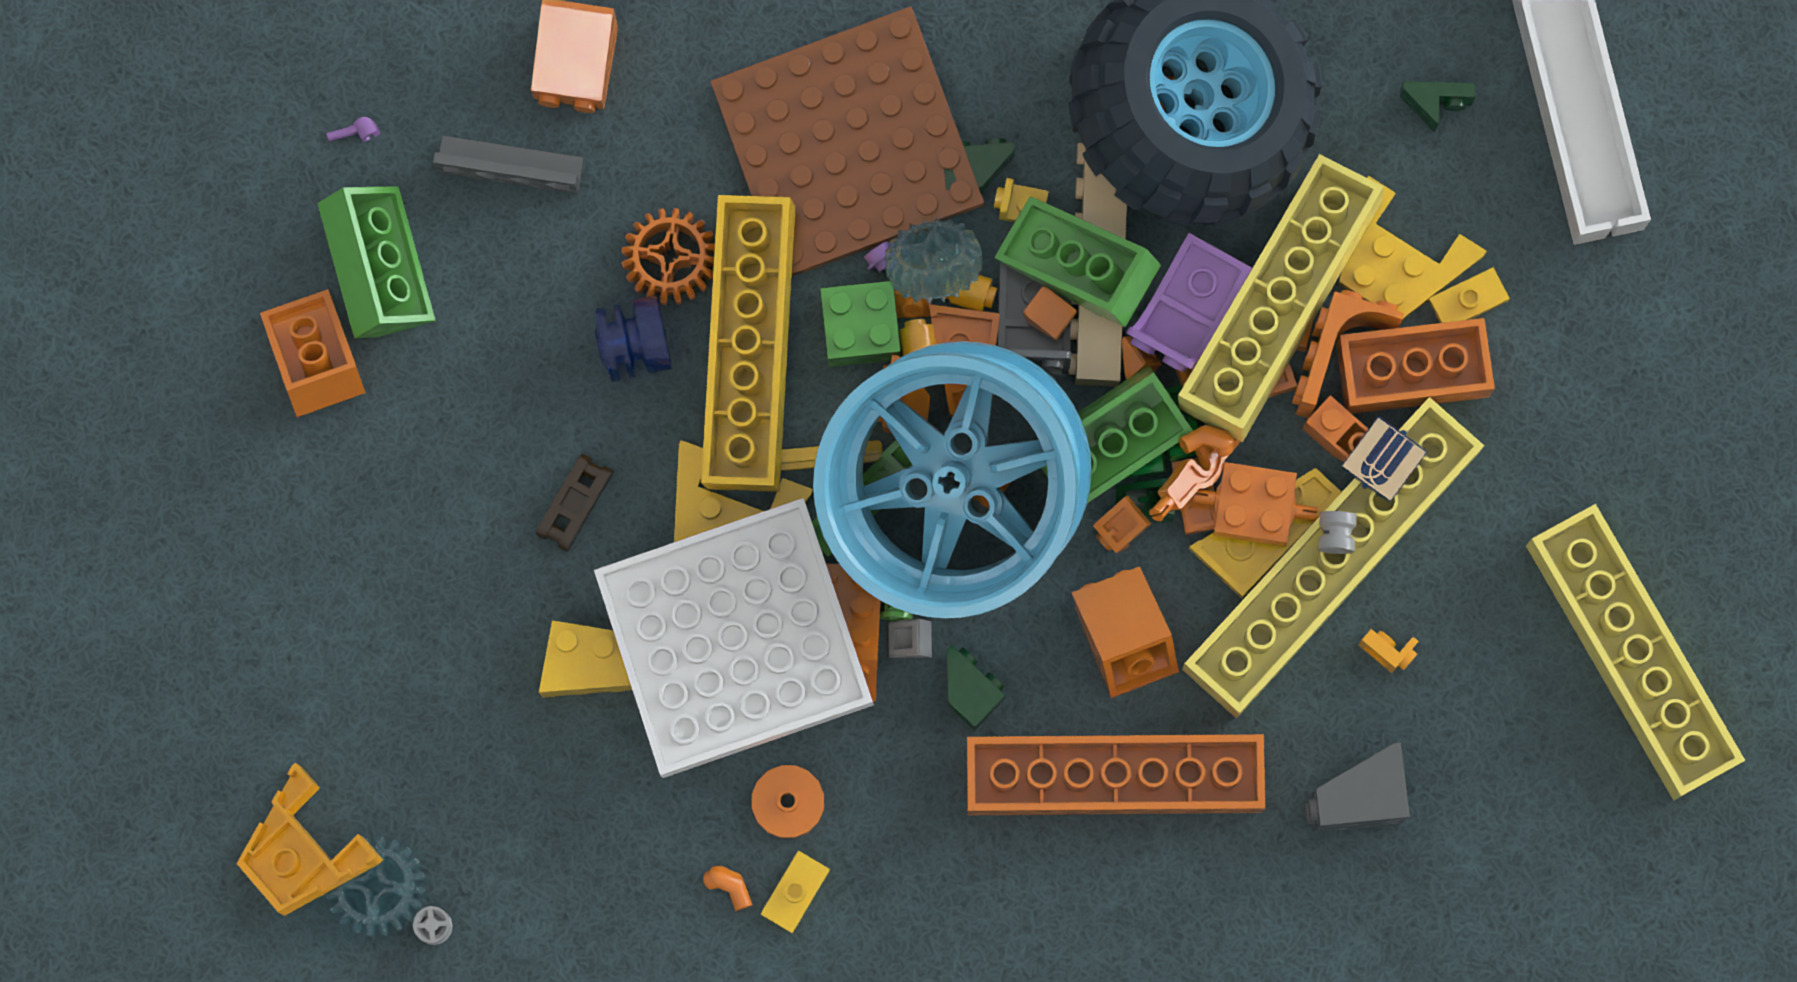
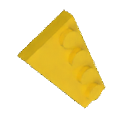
M1316 468L1296 480L1294 491L1296 504L1318 507L1316 520L1319 518L1320 513L1324 512L1342 493ZM1294 518L1289 527L1286 547L1214 536L1213 532L1204 539L1189 546V550L1242 599L1296 543L1314 521Z

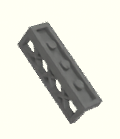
M442 136L440 152H435L433 164L438 173L578 194L584 157Z

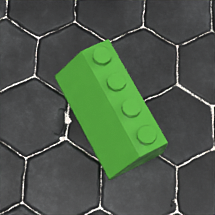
M399 186L343 187L317 203L354 339L381 337L434 322V313Z
M1149 365L1078 412L1087 435L1091 455V486L1087 503L1178 443L1180 437L1193 431ZM1046 465L1042 467V470L1048 477V468Z

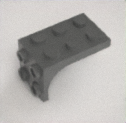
M1000 262L998 347L1013 351L1042 368L1052 378H1061L1062 373H1068L1070 370L1071 322L1057 340L1052 339L1028 324L1023 312L1043 285ZM1053 291L1071 306V300Z

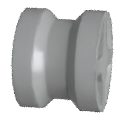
M425 907L414 918V932L420 940L427 944H441L452 933L453 924L450 916L438 907Z

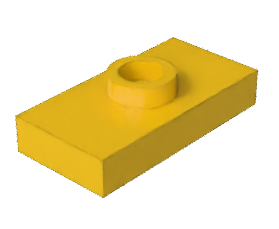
M1493 267L1430 297L1428 301L1438 321L1445 323L1470 320L1508 302L1510 298Z
M798 851L765 905L761 915L793 934L830 869Z

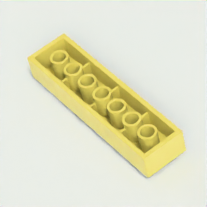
M1319 154L1178 395V408L1210 426L1228 431L1233 438L1241 442L1244 441L1381 205L1384 186Z
M1596 504L1532 538L1526 545L1528 551L1673 801L1744 762L1745 759Z

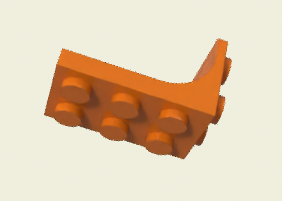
M1342 290L1341 293L1334 292L1328 308L1322 307L1316 320L1312 336L1319 337L1318 342L1311 341L1302 367L1303 370L1309 372L1307 376L1301 375L1292 400L1293 404L1298 405L1296 415L1308 419L1311 417L1317 403L1335 340L1345 331L1355 327H1372L1379 330L1399 328L1404 313L1398 311V307L1395 304L1386 301H1377L1376 304L1362 300L1363 296L1349 290Z
M826 564L872 701L875 702L881 601L857 584L840 564Z

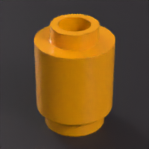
M962 269L959 272L950 270L942 297L950 299V304L982 312L985 307L992 308L998 288L992 286L993 279Z
M925 319L907 321L904 323L905 328L898 331L902 357L915 350L937 344L934 325L926 324Z

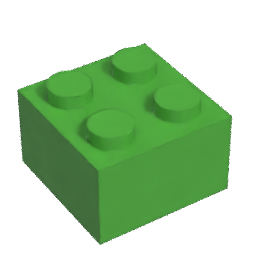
M893 281L821 288L829 367L891 361L892 355L901 358Z

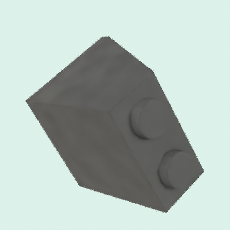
M1393 743L1315 789L1310 795L1308 802L1304 803L1306 824H1313L1314 833L1397 825L1404 823L1410 817L1401 743Z

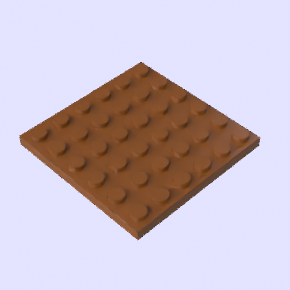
M912 6L710 81L751 195L790 197L795 205L792 276L824 266L878 246L886 241L897 239L985 206ZM944 169H953L957 180L951 185L950 190H946Z

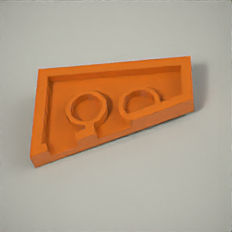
M929 305L931 323L934 325L937 344L967 341L996 346L1000 319L999 313ZM943 384L949 415L952 418L967 387L965 384Z

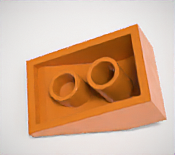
M328 289L260 313L297 417L366 393Z

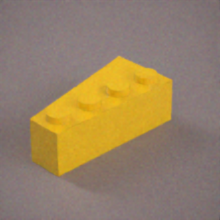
M552 620L539 689L542 698L632 690L613 630Z

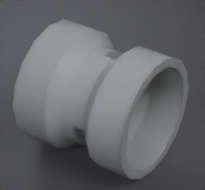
M1343 511L1321 512L1319 525L1323 528L1324 534L1318 539V550L1332 554L1354 553L1355 540L1351 537L1352 530L1356 527L1357 515Z

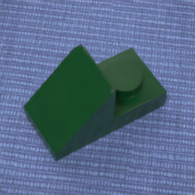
M1403 81L1400 88V97L1435 132L1439 125V105H1444V109L1448 111L1465 110L1466 105L1471 106L1475 99V83Z

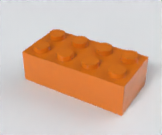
M1484 318L1344 334L1339 336L1336 343L1344 406L1351 414L1421 406L1429 397L1437 404L1489 398L1495 389Z

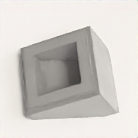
M912 619L888 622L889 658H932L931 621Z

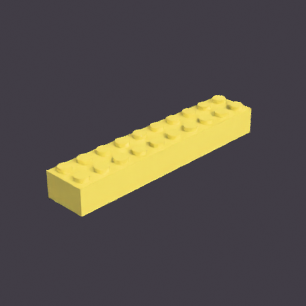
M1430 397L1398 430L1399 433L1375 464L1377 470H1382L1404 441V437L1408 440H1406L1384 470L1386 477L1392 476L1414 444L1426 452L1393 498L1389 500L1356 476L1325 510L1350 512L1357 515L1356 527L1352 530L1351 537L1355 540V552L1351 554H1332L1319 551L1318 539L1324 534L1323 528L1319 525V516L1184 663L1182 670L1236 719L1484 447L1478 439ZM1385 446L1375 455V457L1368 464L1374 463V461L1380 455ZM1366 465L1361 473L1369 476L1371 466ZM1372 468L1371 476H1375L1380 473L1374 470V468ZM1382 474L1372 478L1377 485L1388 481V478H1385ZM1363 477L1366 482L1374 485L1370 478Z

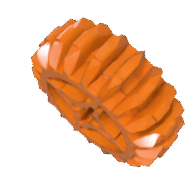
M677 208L673 209L672 217L667 218L665 210L659 209L660 219L654 220L652 215L647 213L645 219L648 225L644 227L640 222H635L633 226L638 235L626 234V241L633 246L622 247V254L630 257L622 261V267L626 270H632L626 275L629 283L638 281L635 286V291L638 294L644 292L648 287L647 300L653 301L658 292L661 293L660 301L662 305H667L668 295H674L675 303L679 305L682 303L680 293L686 292L688 298L693 300L695 299V293L692 287L696 286L700 291L704 292L707 286L701 278L713 280V271L707 267H714V256H709L715 254V244L709 243L714 238V234L712 231L702 232L705 228L703 220H699L691 225L694 218L691 212L685 214L682 220L680 219V211ZM667 231L662 243L649 245L648 248H644V245L652 236L659 232ZM679 231L687 234L696 242L700 249V254H692L691 250L682 248L679 245ZM671 243H673L678 259L673 258L674 262L669 263V269H667L665 258L662 254L665 253L667 255L666 251L671 250ZM640 259H647L649 263H655L661 267V281L652 278L644 271ZM692 265H696L693 272L686 278L672 282L678 269L683 267L691 268Z

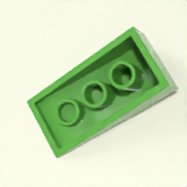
M1031 196L994 257L1002 264L1123 327H1126L1161 266L1146 248Z

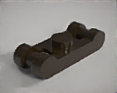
M582 453L538 526L536 535L545 540L550 538L556 541L559 548L568 552L599 497L611 480L614 470L607 466L602 468L592 463V458ZM584 475L594 480L590 488L579 483ZM559 516L570 521L566 530L555 525Z

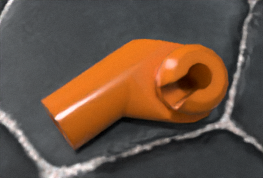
M713 866L709 871L705 872L703 876L705 886L710 890L719 888L729 892L735 911L752 906L743 877L739 873L723 866Z

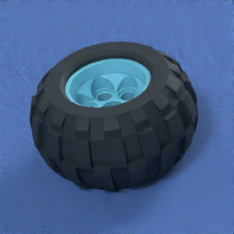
M1113 0L1092 21L1086 30L1079 49L1074 54L1071 64L1069 81L1070 85H1072V100L1068 102L1073 133L1078 132L1086 149L1082 153L1083 158L1096 177L1102 174L1116 188L1115 197L1135 210L1142 207L1157 214L1156 219L1186 226L1190 223L1217 225L1237 220L1241 216L1260 209L1288 187L1303 168L1306 154L1309 148L1314 145L1321 115V111L1316 110V97L1320 95L1322 85L1318 64H1313L1312 61L1308 60L1303 48L1308 41L1306 35L1295 19L1288 23L1274 8L1277 0ZM1196 59L1205 62L1208 73L1198 69ZM1163 66L1172 70L1175 77L1174 80L1164 76L1162 72ZM1221 85L1231 89L1233 99L1223 95ZM1186 97L1194 101L1195 107L1193 109L1185 102L1184 99ZM1159 101H1161L1165 105L1166 114L1162 109ZM1213 119H1218L1223 123L1225 127L1224 133L1215 129ZM1179 126L1187 128L1191 135L1179 129Z

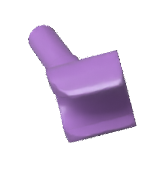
M361 117L354 122V125L327 133V138L329 141L359 134L362 142L370 140V135L373 134L374 137L380 135V131L376 123L370 118Z

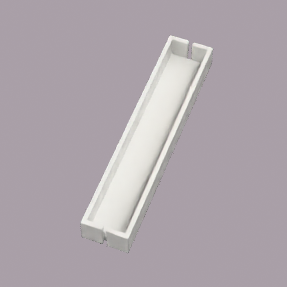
M1512 0L1573 244L1604 239L1610 230L1612 237L1644 230L1651 218L1595 0Z

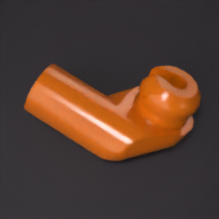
M1203 425L1179 438L1180 447L1186 454L1204 445L1214 448V452L1221 457L1230 455L1234 450V438L1226 430L1210 425Z

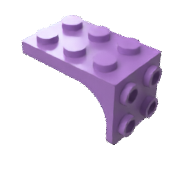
M1188 233L1142 316L1126 332L1133 337L1131 344L1152 355L1158 350L1165 354L1162 360L1164 363L1185 373L1187 368L1194 369L1251 272L1252 267Z

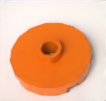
M781 765L768 770L757 781L752 792V811L757 823L767 833L778 838H796L809 833L819 823L824 811V793L819 781L808 770L796 765ZM785 795H791L795 799L794 805L790 808H785L781 805V799Z

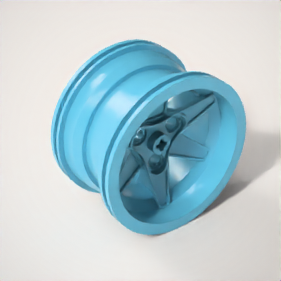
M959 341L930 345L899 358L865 380L838 407L822 436L816 456L813 490L817 518L823 536L841 567L865 591L880 601L908 613L926 617L961 618L982 614L1011 602L1031 588L1051 567L1057 556L1064 550L1075 534L1083 517L1091 486L1092 469L1088 439L1083 423L1065 391L1042 368L1013 351L980 342ZM949 383L967 385L945 434L900 399L914 390L927 386ZM993 394L1010 403L1023 415L1038 437L1037 440L987 446ZM882 417L913 466L864 486L863 461L865 450L875 425ZM965 433L971 438L972 448L970 451L964 452L955 446L954 438L956 434ZM1047 465L1048 494L1046 505L1038 526L1034 531L999 487ZM949 473L955 474L954 480L959 482L957 485L952 483L953 477L949 476ZM919 478L926 483L927 494L925 496L919 497L911 492V479ZM981 495L989 501L990 507L987 513H978L973 509L971 504L973 496ZM925 507L922 562L909 556L893 544L882 532L870 510ZM966 519L983 527L1015 549V552L1008 557L984 567L965 570L946 569Z

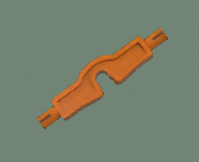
M1235 438L1233 443L1234 449L1241 442ZM1204 445L1195 450L1201 467L1192 459L1180 462L1169 479L1158 490V495L1161 499L1149 511L1150 515H1154L1152 518L1156 521H1162L1169 511L1182 509L1199 489L1207 488L1214 484L1220 477L1225 459L1228 456L1221 457L1214 452V448Z

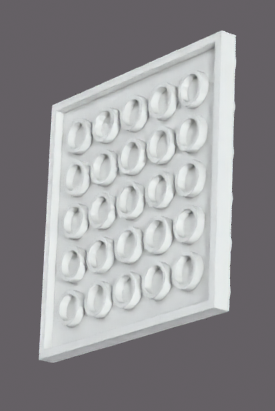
M804 498L594 570L662 778L874 705Z

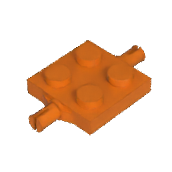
M1224 462L1222 479L1217 490L1199 489L1193 495L1192 503L1214 506L1216 517L1214 536L1285 547L1287 545L1289 527L1294 518L1315 522L1318 511L1317 506L1296 504L1294 491L1297 473Z

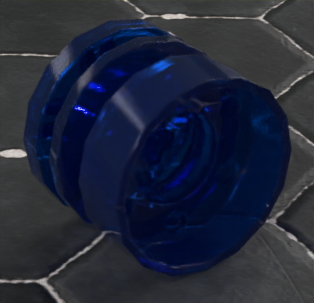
M656 295L633 300V317L631 318L625 317L619 303L614 304L616 321L609 322L605 306L596 308L595 335L602 364L609 373L612 383L621 381L619 364H626L630 379L636 376L635 361L643 360L649 375L673 370L669 347L665 341L667 338Z

